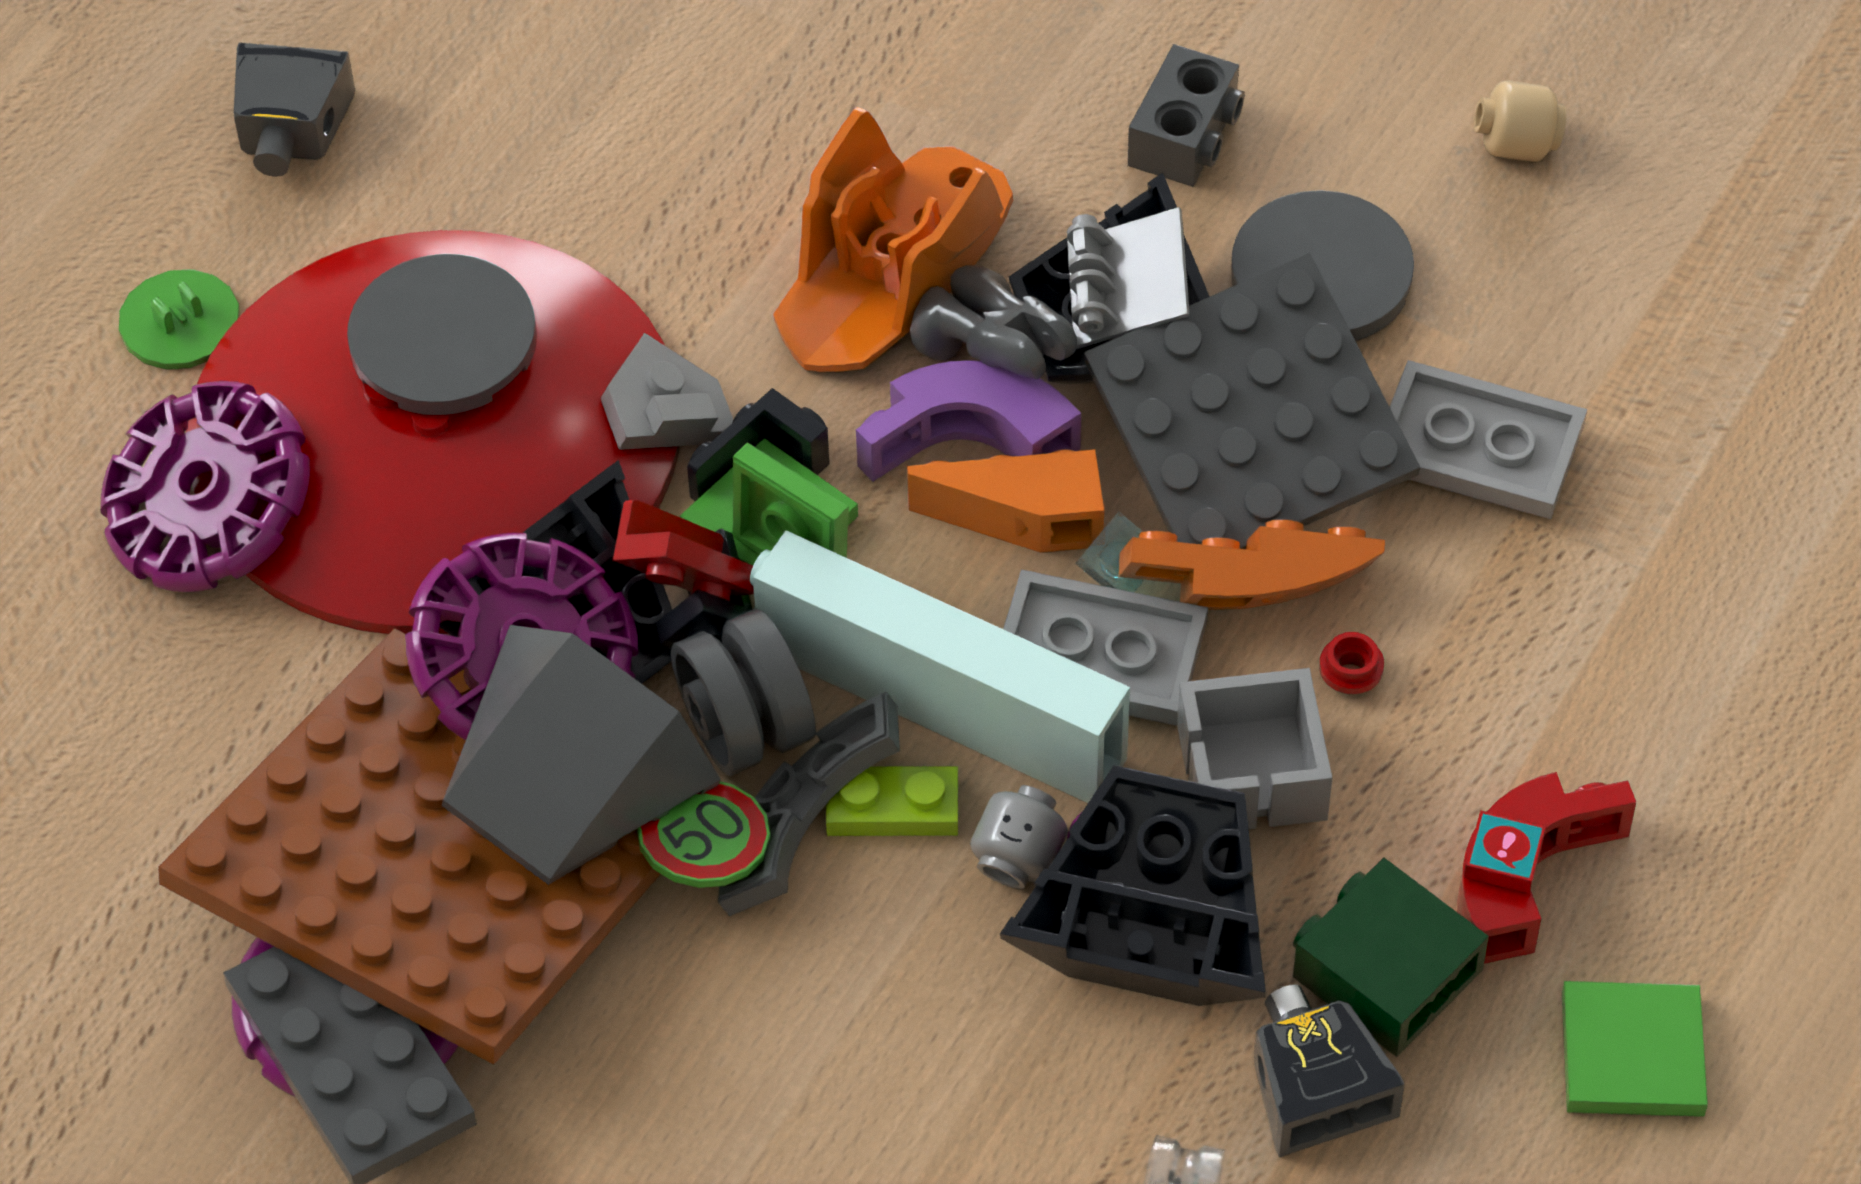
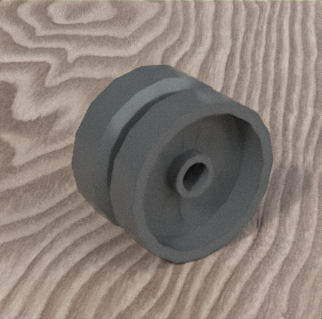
M753 609L726 621L723 627L722 643L711 634L702 631L673 644L671 648L672 667L685 707L707 752L723 773L732 776L760 764L764 755V741L779 752L785 753L813 740L816 735L815 717L800 670L776 625L764 611Z

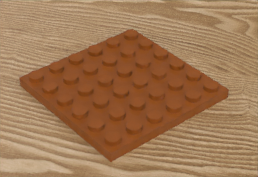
M393 629L158 866L159 885L494 1065L661 874L650 866L641 853L636 829L620 838L616 846L548 885L441 806L465 740L450 731L437 719L441 711L429 696L421 698L408 666L406 634ZM464 670L449 679L462 696L472 690L465 682Z

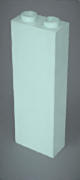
M789 531L784 532L772 551L766 549L756 559L750 574V584L754 586V609L764 611L776 625L799 669L865 700L887 692L898 706L899 716L1086 803L1093 797L1113 765L1122 767L1127 760L1129 686Z

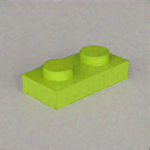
M870 766L847 783L826 804L827 836H958V766Z

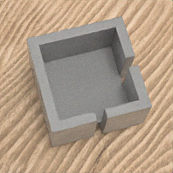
M1310 668L1179 683L1177 727L1186 774H1189V781L1245 793L1248 829H1256L1257 817L1267 816L1269 827L1328 820L1332 774Z

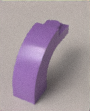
M964 360L938 363L900 376L890 382L891 407L887 410L874 412L856 429L857 464L872 482L925 448L949 440H972L985 443L1012 457L1048 454L1062 449L1080 451L1081 412L1065 396L1040 378L1038 380L1029 379L1003 368L990 367L983 364L982 361Z

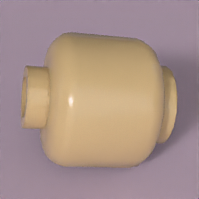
M1510 80L1498 83L1489 98L1481 97L1477 103L1474 115V131L1483 134L1484 146L1490 155L1531 163L1543 160L1549 151L1558 150L1566 125V108L1564 104L1558 103L1557 97L1551 88Z

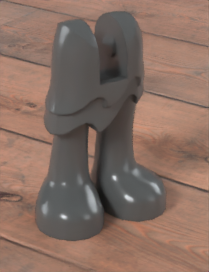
M965 265L954 271L950 280L953 296L940 286L930 287L918 303L910 327L912 343L916 350L933 360L946 361L955 357L962 348L963 342H965L970 356L982 361L983 364L990 367L1003 368L1017 375L1036 380L1041 378L1046 372L1044 354L1056 360H1064L1076 351L1077 337L1067 319L1053 311L1036 297L1025 296L1022 297L1023 301L1012 294L1010 285L1000 273L981 265Z

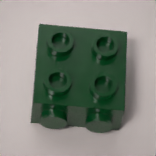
M1383 857L1366 875L1361 871L1354 874L1341 889L1337 897V904L1323 917L1315 914L1300 928L1293 941V946L1296 948L1293 978L1327 1004L1337 1001L1350 1004L1375 1041L1398 1057L1483 971L1489 936Z

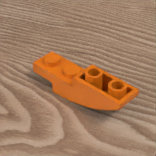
M1271 520L1266 522L1265 526H1260L1247 539L1245 549H1240L1239 541L1229 538H1207L1202 540L1201 545L1177 542L1178 536L1170 532L1145 531L1139 534V538L1132 537L1121 550L1119 577L1180 583V602L1208 607V610L1247 609L1291 601L1339 584L1368 568L1385 551V540L1366 538V531L1355 527H1333L1328 529V533L1304 531L1302 523L1292 520Z

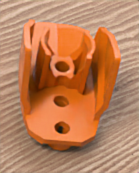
M861 107L855 108L842 124L811 173L809 194L804 201L802 209L798 278L773 313L781 338L794 359L805 370L842 372L864 369L910 331L914 311L929 288L940 286L950 293V280L954 271L965 265H975L993 242L1014 200L1013 192L1004 172L954 146L923 148L902 163L892 152L873 116Z

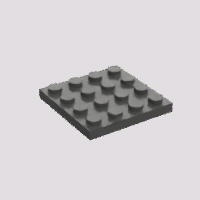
M1310 252L1190 305L1189 317L1154 327L1138 328L1084 352V362L1168 531L1178 536L1177 542L1202 545V540L1207 538H1229L1239 541L1240 549H1245L1247 539L1260 526H1265L1268 521L1292 520L1306 526L1419 475L1420 465Z

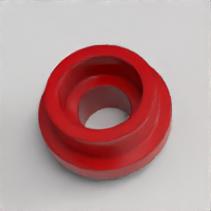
M1345 632L1333 638L1324 647L1320 656L1319 670L1323 680L1332 689L1345 694H1361L1373 689L1380 682L1384 672V657L1376 643L1367 635L1359 632ZM1354 664L1359 666L1360 669H1348L1343 666Z

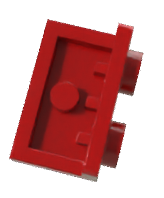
M637 499L624 502L613 561L645 573V578L652 582L677 586L692 592V594L700 589L727 601H730V596L754 594V586L750 584V574L753 566L722 553L724 539L721 534Z

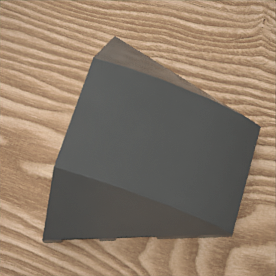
M510 625L441 806L549 885L616 846L618 840L651 820L655 822L669 814L671 808L699 792L704 794L718 786L721 779L681 713L573 633Z

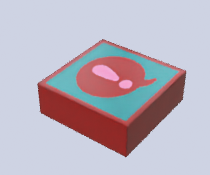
M1480 810L1465 865L1464 878L1530 894L1546 826Z

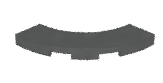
M887 692L862 702L820 729L816 733L820 741L805 752L792 766L783 762L758 792L755 799L767 814L770 842L764 860L747 877L726 886H719L718 903L729 916L788 893V878L795 852L805 832L818 813L837 792L857 775L884 758L900 751L898 706Z

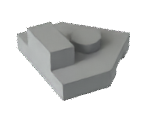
M646 333L643 334L600 398L619 450L701 445L706 441H713L733 422V417L718 379Z

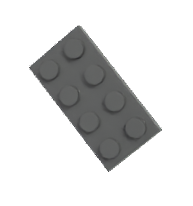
M272 947L223 972L226 987L350 1184H366L477 1125L474 1109L417 1023L276 947Z

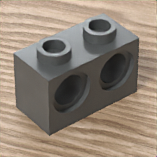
M1173 44L1129 126L1127 166L1155 175L1163 173L1167 179L1194 187L1204 166L1213 167L1216 163L1223 143L1222 131L1225 125H1235L1242 111L1245 92L1238 90L1239 64Z

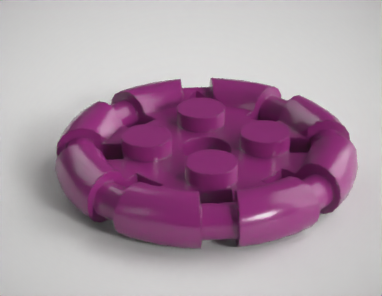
M213 381L192 386L191 393L179 398L172 394L147 410L126 432L129 440L119 456L112 455L105 473L100 497V512L108 518L109 524L105 528L104 534L117 560L136 578L145 579L150 577L155 587L172 592H200L217 588L218 580L232 575L234 578L239 579L253 571L267 560L285 540L281 532L291 516L298 518L305 501L310 477V459L301 452L305 436L292 412L272 394H256V390L252 385L236 381ZM196 417L200 428L185 433L188 429V420ZM241 420H242L241 424L239 425L238 429L236 430V429L233 427V425L235 424L236 421H241ZM275 450V458L265 462L261 460L260 455ZM212 471L213 476L210 485L203 492L190 495V488L195 478L201 473ZM259 499L269 504L258 521L251 518L250 515L254 511ZM145 502L147 510L136 513L139 509V504ZM167 536L170 540L163 552L160 553V545ZM206 545L212 548H221V552L208 556Z
M504 533L479 538L462 546V554L451 561L443 558L430 570L416 591L409 609V614L414 617L412 632H408L405 635L406 656L413 682L421 698L429 696L441 711L437 719L465 741L510 625L573 633L589 646L598 648L602 653L606 654L608 660L634 679L636 678L630 669L632 657L639 654L638 635L631 609L623 593L618 592L615 594L603 578L606 571L593 559L580 550L553 538L550 539L548 544L527 540L526 533ZM523 565L543 569L544 580L536 577L522 576ZM477 575L480 578H485L491 588L478 595L468 580ZM583 593L593 606V609L580 617L575 607L568 600L573 596ZM446 620L461 622L457 637L439 634L440 622ZM462 670H464L466 684L472 689L463 696L449 680Z

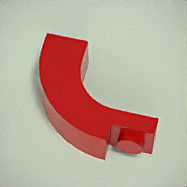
M1557 772L1534 778L1512 789L1497 800L1487 812L1546 826L1538 863H1540L1547 857L1562 851L1629 837L1636 799L1628 780L1608 785L1600 782L1589 783L1579 787L1574 792L1564 793ZM1474 829L1465 852L1458 893L1457 912L1489 936L1484 964L1533 954L1536 950L1541 916L1532 891L1528 894L1464 878L1465 865L1474 836Z

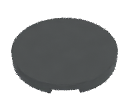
M1325 190L1289 194L1259 208L1247 219L1236 236L1231 260V280L1233 286L1310 252L1355 341L1367 338L1385 328L1398 316L1406 304L1414 270V258L1410 242L1403 229L1388 213L1367 200L1346 193Z
M435 254L414 258L382 273L365 288L357 299L350 314L347 331L353 367L362 383L368 384L379 394L397 402L399 409L426 415L456 414L473 410L492 402L493 394L508 385L521 371L527 370L535 353L537 343L534 309L523 286L510 273L496 264L477 257L461 254Z

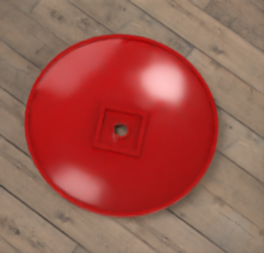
M435 230L405 233L348 247L294 272L269 289L234 322L211 353L197 384L213 381H236L252 385L258 395L270 393L282 401L292 412L305 436L301 452L310 459V477L301 512L298 518L290 517L281 532L285 540L277 550L261 565L246 574V576L280 601L303 613L329 623L367 632L389 634L393 629L407 634L413 630L414 617L409 614V609L414 595L430 570L443 558L451 561L463 553V545L479 538L495 534L524 532L617 460H619L625 476L623 483L629 500L637 499L659 508L673 478L680 446L619 450L600 398L644 333L664 345L662 338L650 319L634 300L613 281L588 264L562 251L537 242L504 234L467 230ZM435 254L473 256L489 261L506 270L527 292L534 309L537 330L535 353L526 371H521L508 385L493 394L492 402L473 410L448 415H426L399 409L397 402L379 394L368 384H363L353 367L347 336L348 322L353 306L361 293L373 280L403 262ZM196 417L188 420L186 433L200 428ZM241 420V421H236L235 424L233 425V427H234L236 430L238 429V427H239V425L241 424L242 420ZM275 450L260 455L261 460L265 462L275 458ZM212 471L201 473L195 478L192 483L194 495L203 492L210 485L213 476ZM259 499L250 517L259 521L269 503ZM439 628V634H449Z

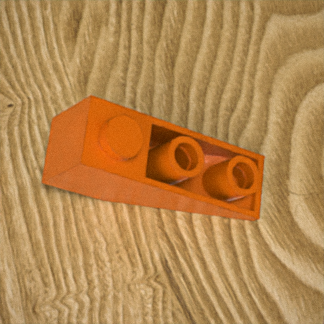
M1062 449L1048 454L1014 457L997 455L988 459L957 462L938 460L923 465L907 466L909 511L1040 553L1103 547L1104 504L1095 449L1082 451Z

